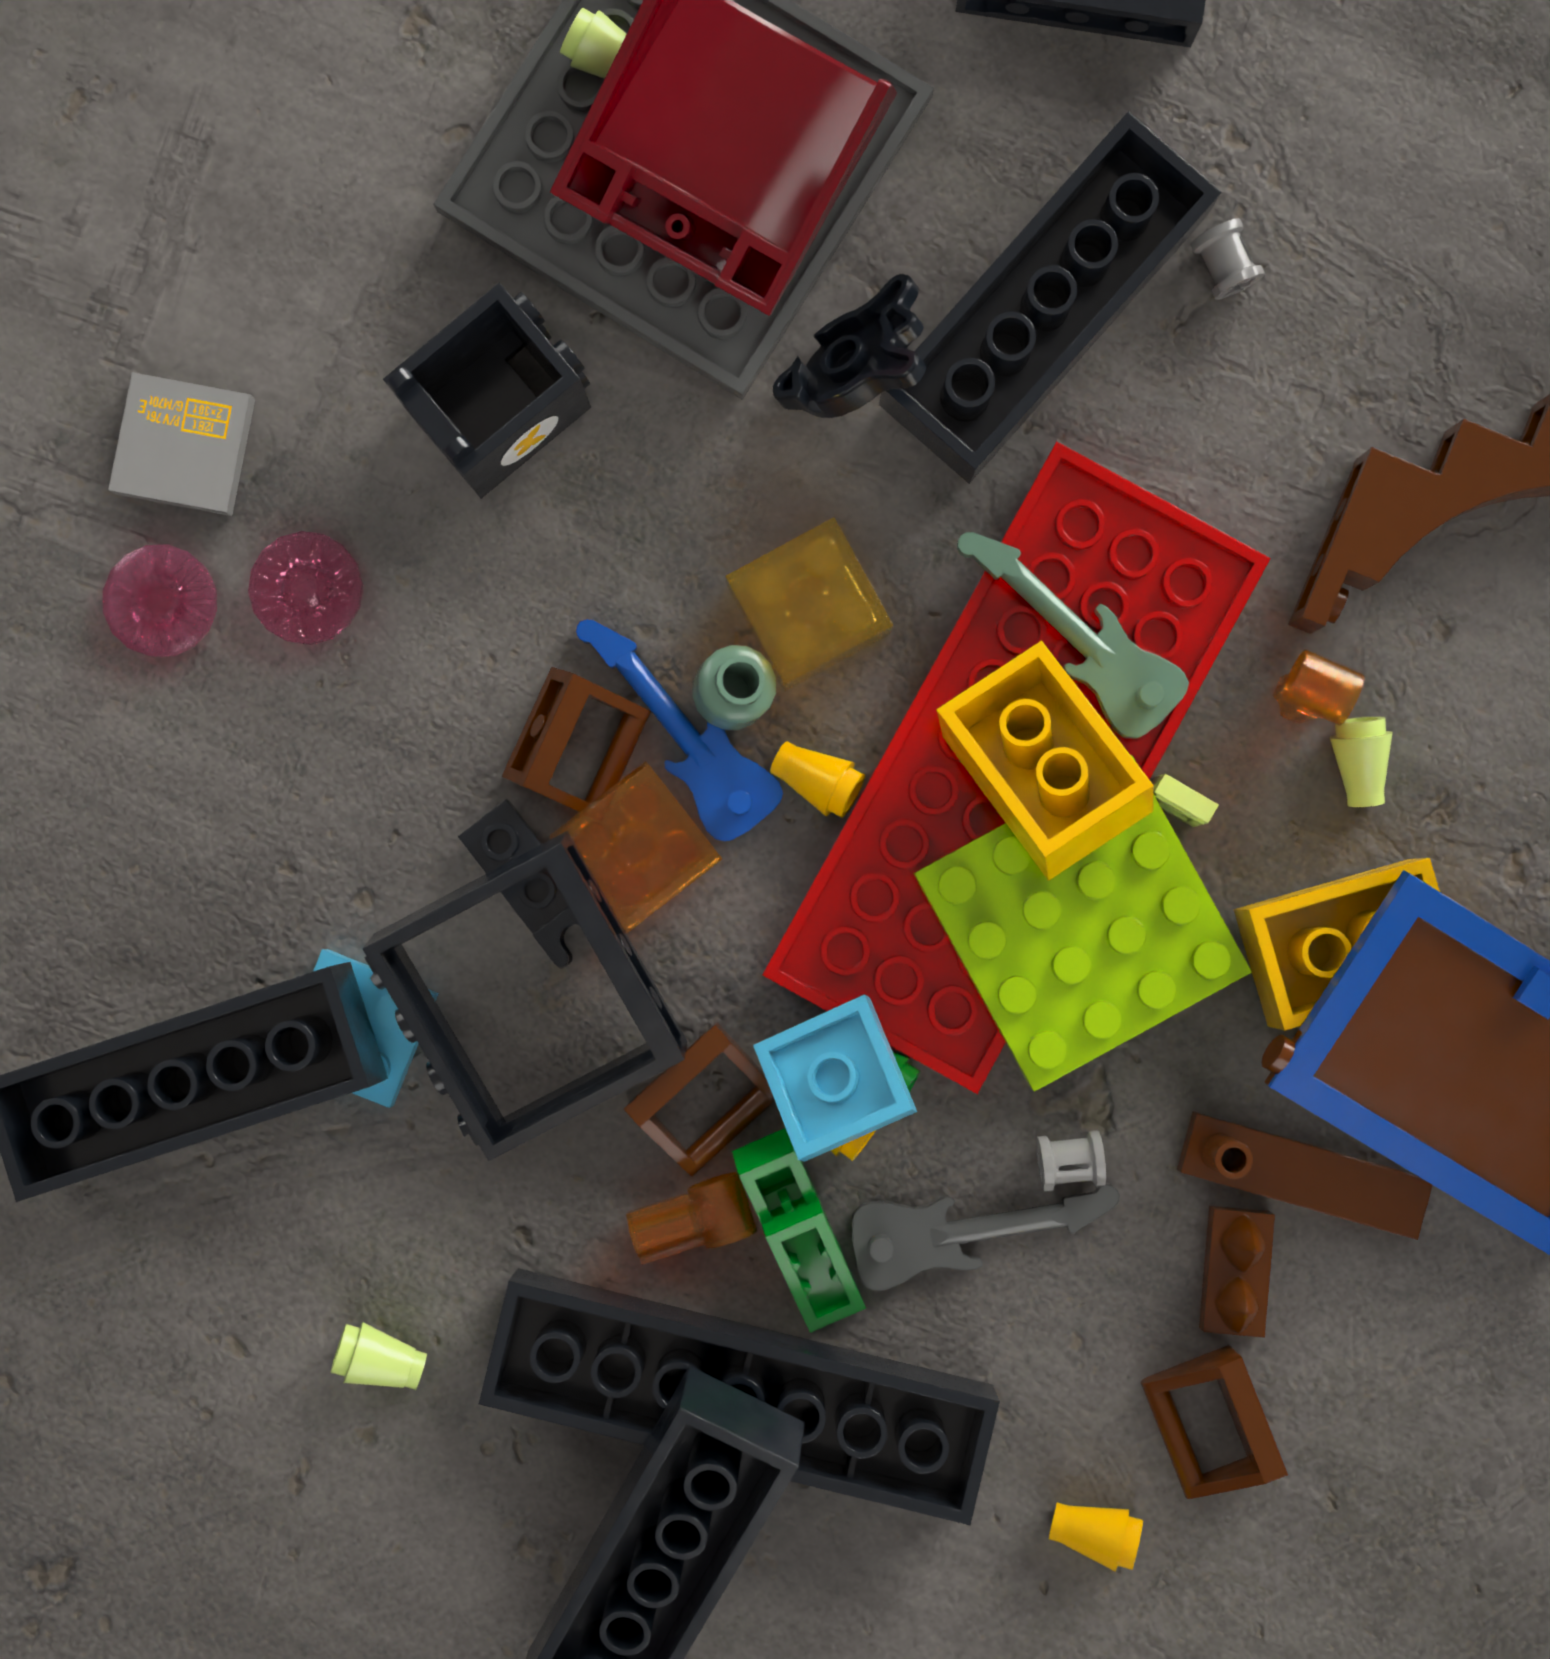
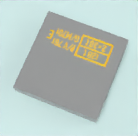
M132 372L108 490L117 495L232 516L255 398L251 394Z

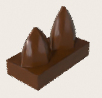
M1209 1206L1199 1328L1203 1332L1265 1338L1275 1214L1272 1212Z

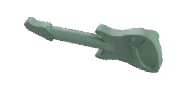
M966 532L960 536L957 541V551L961 556L973 558L995 580L1000 577L1003 578L1086 658L1082 664L1075 666L1068 663L1063 666V669L1070 678L1084 683L1095 694L1105 718L1113 730L1120 736L1128 739L1144 736L1159 725L1183 699L1189 685L1185 673L1177 665L1159 655L1142 650L1127 637L1117 617L1108 607L1099 604L1094 610L1100 619L1101 630L1096 634L1018 560L1021 555L1019 549L974 532Z

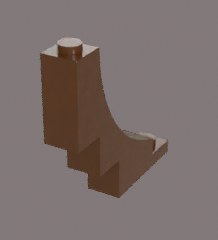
M1550 394L1534 404L1519 441L1467 419H1462L1445 431L1430 470L1374 447H1371L1359 456L1354 462L1288 625L1311 634L1325 627L1327 622L1334 624L1339 618L1349 594V590L1342 587L1343 583L1361 591L1379 583L1395 563L1424 536L1462 514L1491 504L1521 498L1550 496Z

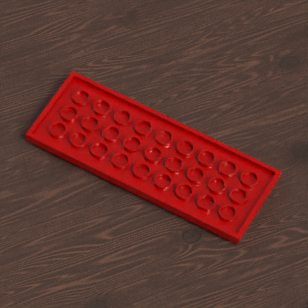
M1056 441L1001 543L1019 549L1021 555L1018 560L1093 632L1098 634L1101 630L1100 619L1094 610L1099 604H1103L1117 617L1127 637L1142 650L1159 655L1177 665L1185 673L1189 685L1183 699L1159 725L1144 736L1136 739L1123 738L1116 733L1105 718L1095 694L1084 683L1072 679L1150 780L1271 558ZM986 571L983 573L762 974L764 977L826 1011L865 994L870 997L891 1047L976 1094L979 1093L1006 1042L913 873L1006 822L944 740L936 709L1040 641L1046 645L1062 667L1068 663L1076 666L1084 663L1086 659L1003 578L1000 577L995 580Z

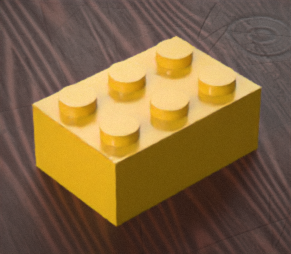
M1042 641L936 709L944 740L1048 881L1153 812L1154 785Z
M1430 858L1407 859L1233 909L1268 1027L1285 1031L1303 1024L1403 870L1440 892Z

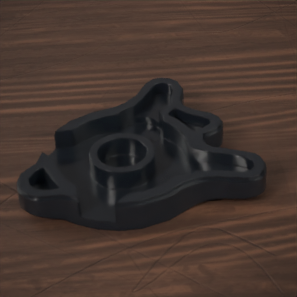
M905 274L894 276L866 304L839 316L816 332L813 336L821 346L812 355L808 363L805 365L797 356L792 365L779 375L774 382L773 396L780 405L788 410H803L820 418H834L861 408L886 390L907 389L916 385L925 374L926 364L915 351L907 349L921 335L924 329L922 322L916 314L910 311L919 294V287L913 279Z

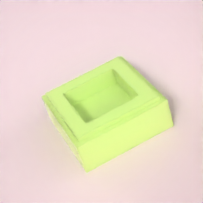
M1167 774L1154 777L1152 781L1154 795L1161 808L1192 827L1208 824L1219 804Z

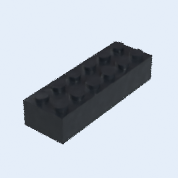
M1128 111L915 350L926 364V371L922 379L916 385L907 389H890L882 392L879 406L970 484L1208 216L1222 192Z
M351 962L307 973L0 1075V1153L16 1202L371 1087L388 1079Z
M689 1366L530 1646L526 1659H684L799 1467L804 1422Z

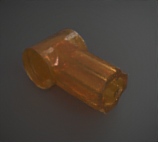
M1304 649L1296 659L1290 673L1280 677L1272 696L1278 701L1280 716L1289 721L1301 724L1321 717L1341 726L1349 717L1360 696L1365 676Z
M737 1171L703 1180L688 1187L687 1193L626 1213L631 1240L642 1265L677 1255L705 1245L706 1249L721 1247L747 1238L758 1231L744 1186Z

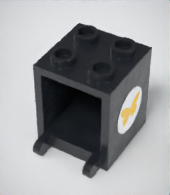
M500 282L383 378L407 412L481 499L591 408L585 392V388L590 385V382L582 372L585 368L563 340L560 339L556 344L552 345L549 342L552 337L543 326L545 320L531 301L522 292L512 298ZM524 347L555 382L539 397H536L507 362Z

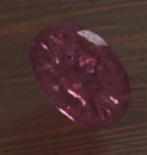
M299 531L279 537L261 551L251 569L248 593L254 614L268 631L290 643L313 645L333 639L350 626L361 606L363 582L357 562L342 544L321 533Z
M168 544L145 545L125 554L110 570L102 591L103 614L112 634L127 648L150 657L176 656L195 647L209 632L217 612V589L208 569L191 553Z

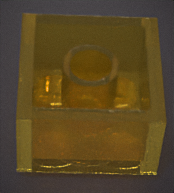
M835 517L725 576L727 588L766 659L771 664L784 692L890 635L894 626Z

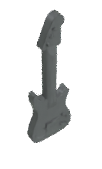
M1105 1184V1186H1098L1094 1192L1062 1197V1203L953 1221H946L945 1217L948 1208L955 1203L954 1198L948 1195L940 1197L929 1205L910 1207L889 1201H869L861 1204L854 1211L852 1217V1242L858 1273L867 1289L883 1291L908 1281L921 1271L936 1267L963 1271L975 1270L982 1267L983 1262L981 1258L962 1253L960 1244L1067 1227L1070 1233H1076L1113 1209L1119 1202L1120 1194L1111 1184Z

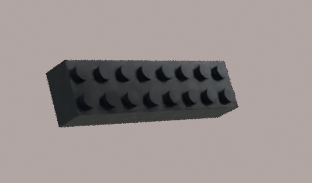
M520 1268L515 1271L508 1281L479 1405L645 1445L688 1367L691 1366L804 1422L799 1467L790 1480L791 1482L971 1526L1000 1403L993 1384Z

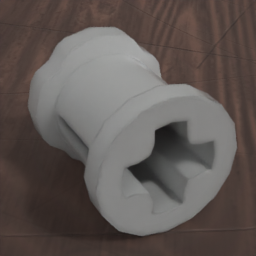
M1239 218L1223 222L1205 231L1190 244L1193 252L1201 254L1215 283L1211 292L1216 300L1239 293L1257 283L1266 275L1261 265H1254L1240 234L1244 226Z
M1098 1130L1088 1131L1086 1138L1050 1141L1046 1135L1037 1136V1165L1041 1187L1044 1192L1053 1191L1055 1184L1092 1181L1095 1186H1105L1106 1162L1102 1138Z

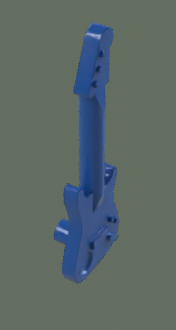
M586 619L579 622L576 629L578 638L586 644H592L611 669L617 668L687 755L683 762L674 763L671 760H666L664 762L665 769L683 780L692 791L699 817L707 832L714 839L725 842L734 840L750 831L776 809L783 797L779 781L759 764L743 757L730 744L724 729H720L707 722V730L701 735L636 655L635 651L638 647L635 642L594 620Z

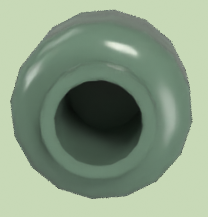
M729 645L713 652L699 667L693 680L692 698L697 711L708 723L724 730H740L751 726L771 707L776 695V676L771 664L760 652L747 646Z

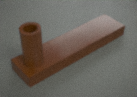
M1194 1111L1192 1112L1177 1166L1179 1172L1415 1240L1419 1238L1433 1186L1412 1173Z

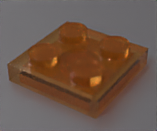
M647 761L549 835L550 839L568 830L626 934L722 860L721 856Z

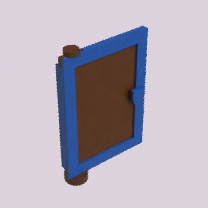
M1403 870L1293 1039L1290 1040L1284 1035H1278L1267 1046L1261 1061L1262 1067L1270 1071L1265 1083L1270 1088L1550 1255V960Z

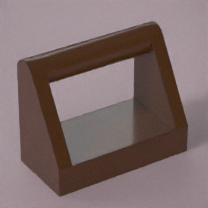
M551 667L501 777L602 821L651 711L574 673ZM589 697L624 714L586 798L582 800L549 785V782Z
M716 1022L686 1050L685 1060L661 1072L625 1106L624 1111L678 1165L693 1177L775 1100L763 1071L721 1025ZM723 1052L756 1086L692 1145L685 1149L654 1114Z
M1230 1345L1150 1375L1141 1381L1142 1388L1187 1499L1264 1485L1288 1475L1244 1361ZM1217 1380L1247 1457L1202 1474L1170 1390Z

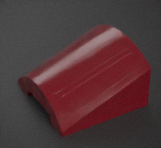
M643 0L555 179L550 193L599 221L610 224L711 281L718 288L764 314L771 316L895 99L897 92L893 84L887 80L879 79L876 82L732 0Z

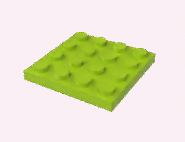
M1154 794L1152 813L1049 881L1006 823L913 873L1026 1081L1034 1092L1252 973Z

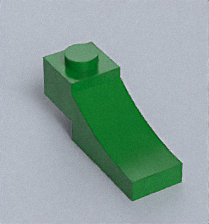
M786 1128L733 1150L732 1155L740 1180L761 1222L765 1238L809 1332L811 1333L866 1309L862 1295L832 1230L804 1161L798 1160Z

